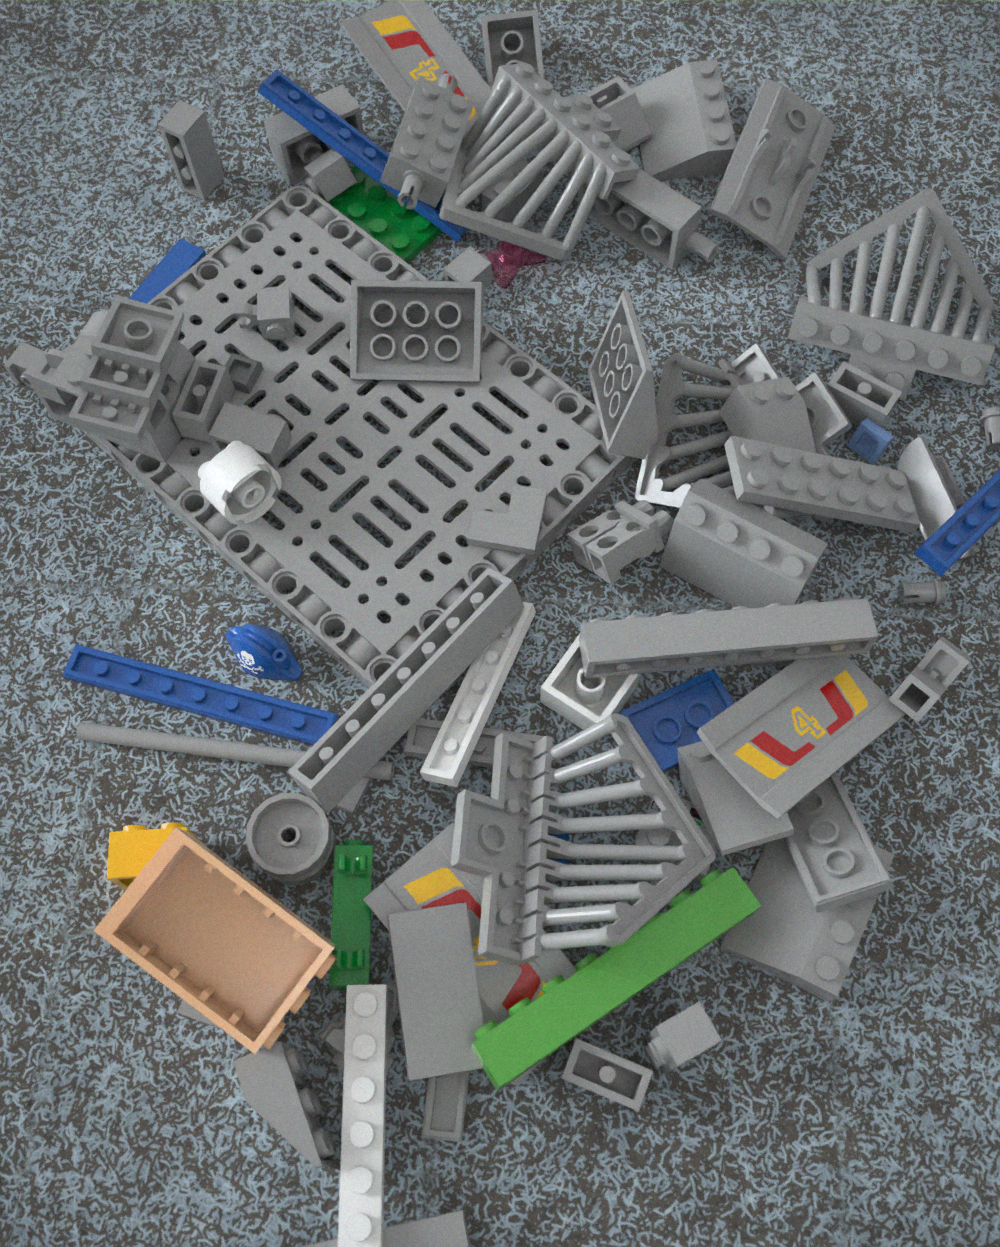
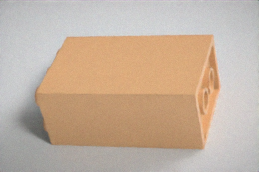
M175 828L94 929L95 933L255 1055L262 1045L268 1050L272 1047L286 1025L281 1019L288 1010L293 1014L297 1013L310 995L311 989L307 987V984L314 975L322 979L336 960L335 956L331 953L335 947L333 942L187 831Z

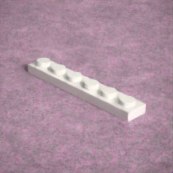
M523 602V610L471 663L421 768L420 774L424 780L453 787L458 786L535 616L536 610L533 603Z
M387 984L347 985L338 1247H383L388 1018Z

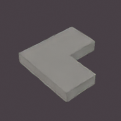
M514 484L507 514L473 509L467 534V544L535 555L547 499V490Z

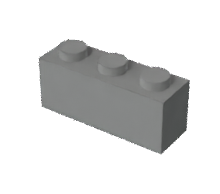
M179 100L158 123V127L180 188L205 200L224 178V172L205 111L196 105L192 106Z
M699 1001L656 1026L645 1037L648 1044L644 1047V1050L656 1070L662 1067L665 1074L718 1044L722 1039Z

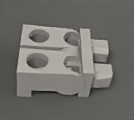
M622 500L614 505L615 510L606 511L567 534L575 560L591 572L594 571V574L609 584H613L622 578L621 568L637 558H646L653 551L657 553L665 548L662 537L669 534L673 526L669 513L661 510L655 514L651 504L645 500H641L633 506Z

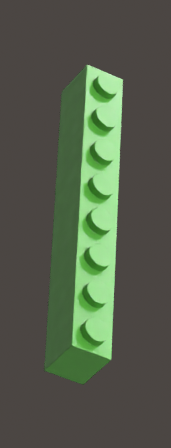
M732 867L723 874L719 869L714 870L700 881L703 886L693 894L688 889L681 892L669 902L672 906L671 909L662 915L657 912L623 944L613 948L608 946L610 950L598 958L594 953H591L574 966L578 972L564 980L562 975H559L541 988L545 993L533 1002L526 997L508 1010L511 1015L510 1018L497 1025L495 1020H492L474 1033L477 1040L472 1043L470 1049L496 1091L498 1092L754 914L762 905L735 868Z

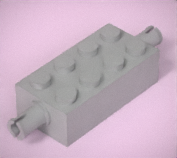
M443 74L439 79L438 85L419 76L380 182L401 191L397 200L402 207L406 198L409 199L406 209L415 208L418 200L436 208L449 182L474 103L454 93L458 82L453 76L449 84L450 74Z
M641 168L636 179L614 183L608 199L603 200L597 195L588 215L592 220L671 270L690 251L709 263L716 256L720 246L698 233L701 206L671 189L667 184L653 178ZM568 172V174L573 176L574 172ZM586 183L582 184L578 190V208L588 187Z

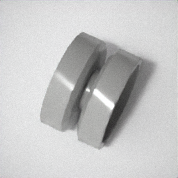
M280 793L266 799L254 810L247 824L246 844L253 860L271 879L285 885H303L317 879L329 868L334 857L336 835L326 813L312 798L299 793Z

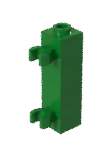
M345 840L343 845H335L331 942L335 944V947L331 953L335 956L336 960L330 967V991H347V985H369L371 909L363 899L372 892L373 845H366V842L363 840Z

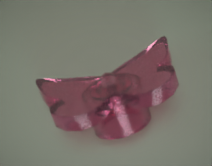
M502 241L499 244V250H491L485 254L492 263L494 279L503 290L510 286L518 268L547 261V256L506 241Z

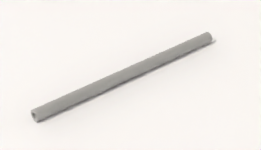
M81 722L77 728V738L79 740L290 768L307 752ZM378 761L364 777L392 781L395 764L393 762Z

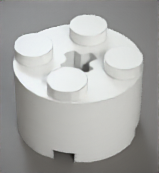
M238 440L231 442L226 449L218 453L211 461L203 463L198 470V476L201 478L200 490L202 495L232 524H237L236 521L239 520L250 523L264 515L275 502V499L272 497L275 489L280 490L282 485L280 474L252 447Z

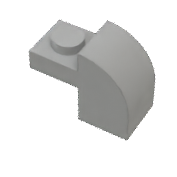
M941 636L888 700L919 723L972 658Z

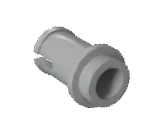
M991 407L982 412L983 416L980 418V424L984 425L986 449L988 451L1000 450V407Z
M932 578L930 582H901L899 584V589L903 590V592L898 591L901 605L932 603L933 606H937L939 602H945L946 600L945 582L938 581L937 578Z

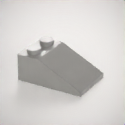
M538 10L481 16L487 82L491 90L498 68L501 65H513L519 62L528 63L545 80Z
M789 376L738 385L719 410L721 417L733 436L817 453L805 401Z
M703 741L677 748L680 781L721 856L794 835V828L788 813L786 812L777 819L762 808L712 755Z

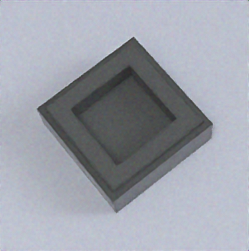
M234 353L230 355L225 365L235 390L247 394L251 393L263 370L261 362Z

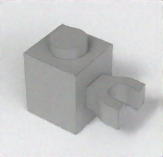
M333 148L323 155L319 151L309 157L311 163L303 167L309 176L305 181L310 190L316 195L320 194L327 202L357 182L344 157Z
M289 286L257 288V304L255 305L235 303V314L237 318L239 317L240 329L250 328L259 324L263 340H280L295 337V306Z

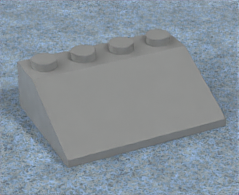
M718 60L688 62L632 89L652 131V137L639 144L643 170L657 180L725 173L737 144Z
M351 280L350 379L480 382L484 287L482 282Z
M622 290L588 368V374L607 452L645 459L650 448L656 445L659 437L654 376L629 291Z
M701 478L688 490L674 520L659 567L734 607L747 606L749 608H759L773 603L794 605L801 596L828 543L749 502L737 500L735 495Z
M780 838L767 842L747 885L762 906L750 917L728 931L720 948L828 1002L839 995L879 894L816 913L784 839ZM874 845L888 871L894 854Z

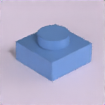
M866 418L860 423L847 447L874 465L882 457L894 436L869 418Z

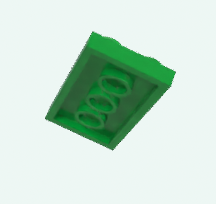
M356 166L350 170L357 182L327 202L406 263L414 259L443 232L414 209H406V203L402 207L398 203V197Z

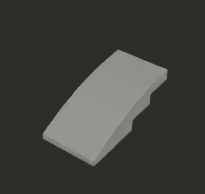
M116 296L91 344L93 355L80 379L81 392L68 416L70 426L140 443L164 385L184 321V313Z

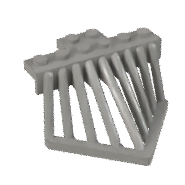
M519 62L513 65H501L496 74L490 93L491 96L460 145L449 182L445 188L439 217L445 221L561 261L567 260L572 254L597 195L603 200L608 199L614 183L636 179L640 167L631 160L628 153L620 150L611 142L618 139L622 129L612 121V117L609 114L602 112L595 106L589 96L577 94L576 96L562 97L553 89V85L542 79L528 63ZM498 105H501L500 108H499V109L497 110V112L495 113V115L493 116V118L491 119V117H492V115L494 114L495 110L497 109ZM542 150L486 207L485 211L474 212L466 209V206L528 153ZM558 161L512 222L506 223L494 219L502 208L548 162ZM573 171L572 178L542 231L535 233L523 229L524 225L562 176ZM586 183L588 187L564 242L552 239L554 232L582 184Z
M932 188L924 189L808 260L806 267L808 297L799 296L788 339L849 353L848 364L902 391L899 399L904 401L906 400L916 370L982 385L995 350L993 341L986 339L995 304ZM917 212L899 285L889 316L883 315L900 231L904 219ZM931 215L936 226L932 235L917 299L910 320L907 321L903 319ZM887 230L875 290L869 309L865 311L862 308L873 237ZM944 243H946L951 257L946 265L936 310L928 326L924 325ZM859 246L848 307L842 305L844 256ZM831 263L829 298L827 302L821 299L818 271ZM960 270L966 283L960 294L954 323L949 330H945ZM973 298H975L979 305L977 310L978 317L974 331L967 335L965 331Z
M755 343L731 363L722 358L717 362L721 369L687 358L679 353H674L665 360L656 398L659 437L656 445L650 448L646 458L642 459L635 490L636 500H645L650 504L680 509L688 490L695 484L688 483L729 468L727 455H723L667 478L658 479L660 467L667 461L723 446L730 436H733L730 430L676 446H665L668 432L675 428L724 422L719 410L681 415L672 414L675 400L682 396L727 400L738 385L781 378L759 344ZM682 370L730 386L719 387L684 383L680 381ZM814 372L799 383L796 389L806 404L816 452L831 456L825 446L852 428L853 425L821 376ZM730 471L704 479L720 488L733 484ZM734 485L723 488L725 491L736 496ZM678 488L674 492H667L672 489ZM751 503L780 519L812 515L813 518L822 522L832 519L831 517Z
M614 713L553 747V737L545 736L532 743L502 732L495 737L491 796L487 797L466 789L457 794L450 867L484 877L478 945L479 956L520 966L540 958L541 951L597 945H606L613 948L621 945L715 860V851L626 716ZM608 734H612L619 745L615 749L559 769L551 768V764ZM621 762L631 764L640 778L637 781L568 793L550 790L552 786ZM641 795L652 796L662 811L652 814L567 818L549 812ZM666 828L675 831L683 845L575 844L550 835ZM550 859L668 862L632 865H566ZM682 861L679 865L669 863ZM661 880V881H660L659 883H657L655 886L652 885V884H650V883H648V882H646V881ZM547 881L642 882L636 884L559 887ZM626 900H638L633 906H630L624 902H620ZM619 901L615 904L553 910L544 905L547 903ZM616 920L612 924L594 929L549 934L543 930L544 926Z

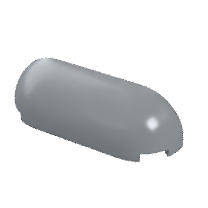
M919 436L902 452L897 470L904 471L921 525L919 529L926 541L966 501L943 456L936 459L928 448L929 441ZM976 543L959 559L967 558L979 552L980 549Z

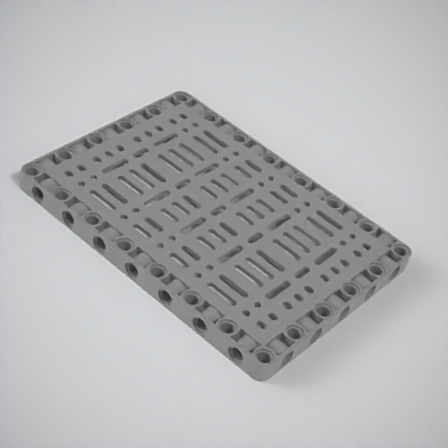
M294 186L286 190L147 303L184 313L180 334L185 337L178 341L190 353L194 352L201 345H207L194 357L195 360L225 366L230 357V354L226 351L229 348H234L244 357L262 363L263 370L251 393L247 394L235 390L230 404L237 406L243 404L247 406L260 394H266L265 398L252 409L266 415L276 413L293 427V430L290 431L292 440L281 462L309 437H317L288 465L283 468L278 467L276 470L281 476L282 485L280 490L275 489L272 495L275 502L268 511L283 523L285 527L282 530H276L262 517L250 523L239 520L236 521L237 524H232L202 495L200 490L201 478L198 476V470L203 463L211 461L218 454L212 443L184 437L182 441L178 442L168 460L164 463L84 430L81 431L369 689L379 676L385 673L488 567L514 581L629 467L632 457L607 452L597 407L484 321L480 382L441 383L438 381L382 380L365 396H359L358 394L373 380H351L350 377L331 364L332 360H339L350 369V349H348V346H350L351 285L330 270L327 265L334 264L353 280H430L310 189L304 186ZM299 237L302 241L294 242L292 238ZM280 251H283L284 253H286V254L283 255V256H278V255H277ZM312 252H318L316 255H311ZM298 265H299V266H302V267L299 268V269H295V267L298 266ZM260 269L261 271H263V273L260 275H256L253 273L254 270L257 271ZM312 278L319 279L345 301L343 303L336 302L310 280ZM281 279L285 281L278 287L289 286L292 297L297 298L323 319L321 322H315L295 306V326L302 330L305 335L303 337L295 335V337L280 339L279 341L288 348L285 352L278 350L266 339L263 340V337L253 329L259 324L250 328L240 329L238 320L222 334H217L233 318H237L235 303L251 304L257 299V288H269ZM238 283L246 285L243 289L237 288L239 286ZM223 298L229 300L227 303L220 302ZM199 319L202 321V323L200 325H194L193 320ZM340 326L345 327L314 355L308 354ZM291 367H299L283 382L276 383L277 379ZM315 375H322L337 387L338 390L330 392L313 377ZM402 385L409 387L424 401L416 403L402 392L399 387ZM498 391L528 414L529 417L526 419L519 417L492 396L490 392ZM463 392L464 395L462 397L456 396V393ZM289 398H295L311 414L308 416L302 415L286 401ZM386 400L390 401L407 415L406 418H398L381 403ZM481 406L508 427L512 433L504 434L473 408ZM343 407L349 408L334 424H326ZM445 407L448 409L418 438L413 439L410 437L440 408ZM372 416L390 432L388 434H381L364 418ZM452 427H459L488 450L490 454L487 456L481 455L450 429ZM545 428L547 429V431L541 433L538 431V429ZM340 440L347 441L363 455L362 458L355 459L337 443ZM437 442L442 443L471 466L473 470L470 472L464 471L433 445ZM563 442L569 446V449L562 450L557 444ZM527 443L530 447L524 449L521 445ZM394 450L402 451L385 468L378 467ZM194 451H200L199 455L192 456V453ZM328 456L344 469L345 473L337 475L321 462L320 458ZM423 458L455 483L456 486L454 488L446 487L416 462L417 459ZM543 458H547L553 464L551 466H545L540 462V460ZM508 459L514 461L485 491H476V488L504 461ZM310 472L326 485L327 489L325 491L317 490L302 477V474ZM361 480H369V483L341 509L334 513L330 512V509ZM519 480L527 481L530 487L547 490V499L535 555L470 544L464 548L456 543L460 538L467 541L473 509L507 514L509 505L500 499L503 496L511 498L513 485H519L517 483ZM390 484H399L428 508L429 511L425 514L417 511L389 487ZM569 491H577V492H579L580 494H578V495H570V494H568L567 492H569ZM282 493L288 495L303 508V511L298 514L294 513L277 497ZM375 499L381 500L406 521L411 528L407 531L402 530L372 504V501ZM466 503L468 505L452 522L446 523L443 521L459 504ZM202 507L199 511L193 512L196 508ZM362 516L392 541L393 545L389 548L384 547L358 525L354 518ZM315 523L321 524V527L318 529L312 528ZM428 534L435 535V538L404 568L397 569L395 567ZM333 538L339 539L367 563L369 568L364 571L360 570L329 543L330 540ZM296 540L303 541L300 546L293 545ZM248 547L244 552L237 553L240 548ZM314 555L321 556L351 583L350 586L347 588L341 587L312 562L311 558ZM445 555L452 560V562L448 565H445L438 559L440 556ZM423 573H429L434 579L431 582H426L420 576ZM382 579L387 581L385 586L377 585L378 581ZM287 588H296L291 594H282ZM399 596H405L410 602L408 605L403 606L396 599ZM362 597L369 598L366 604L359 603ZM383 613L387 614L391 621L386 624L382 623L378 616ZM334 630H344V633L339 637H329Z

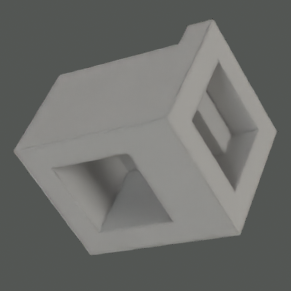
M24 342L20 343L4 365L15 383L21 385L23 382L30 388L33 387L24 375L27 368L44 375L51 368L45 357L47 352Z

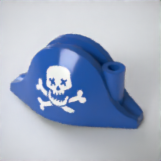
M258 624L233 626L225 634L239 665L253 677L298 681L304 673L288 641L282 634L268 626Z

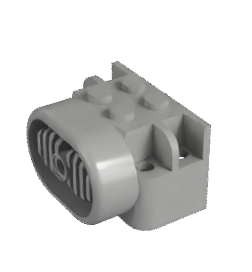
M108 310L95 312L76 338L74 344L66 347L63 351L54 348L49 349L45 357L51 368L46 375L29 368L24 372V375L53 419L70 425L68 416L81 392L80 379L93 355L91 344ZM177 341L164 385L140 443L85 429L81 430L166 463L182 437L172 417V413L195 358L180 341Z

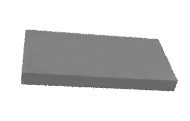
M837 772L787 811L794 828V835L784 837L783 839L816 913L893 889V881Z
M466 902L387 914L408 1080L412 1081L482 1068L470 1049L472 1043L477 1040L474 1033L483 1027L484 1024Z

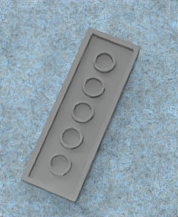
M730 436L724 444L737 500L911 533L921 525L904 471L736 436Z

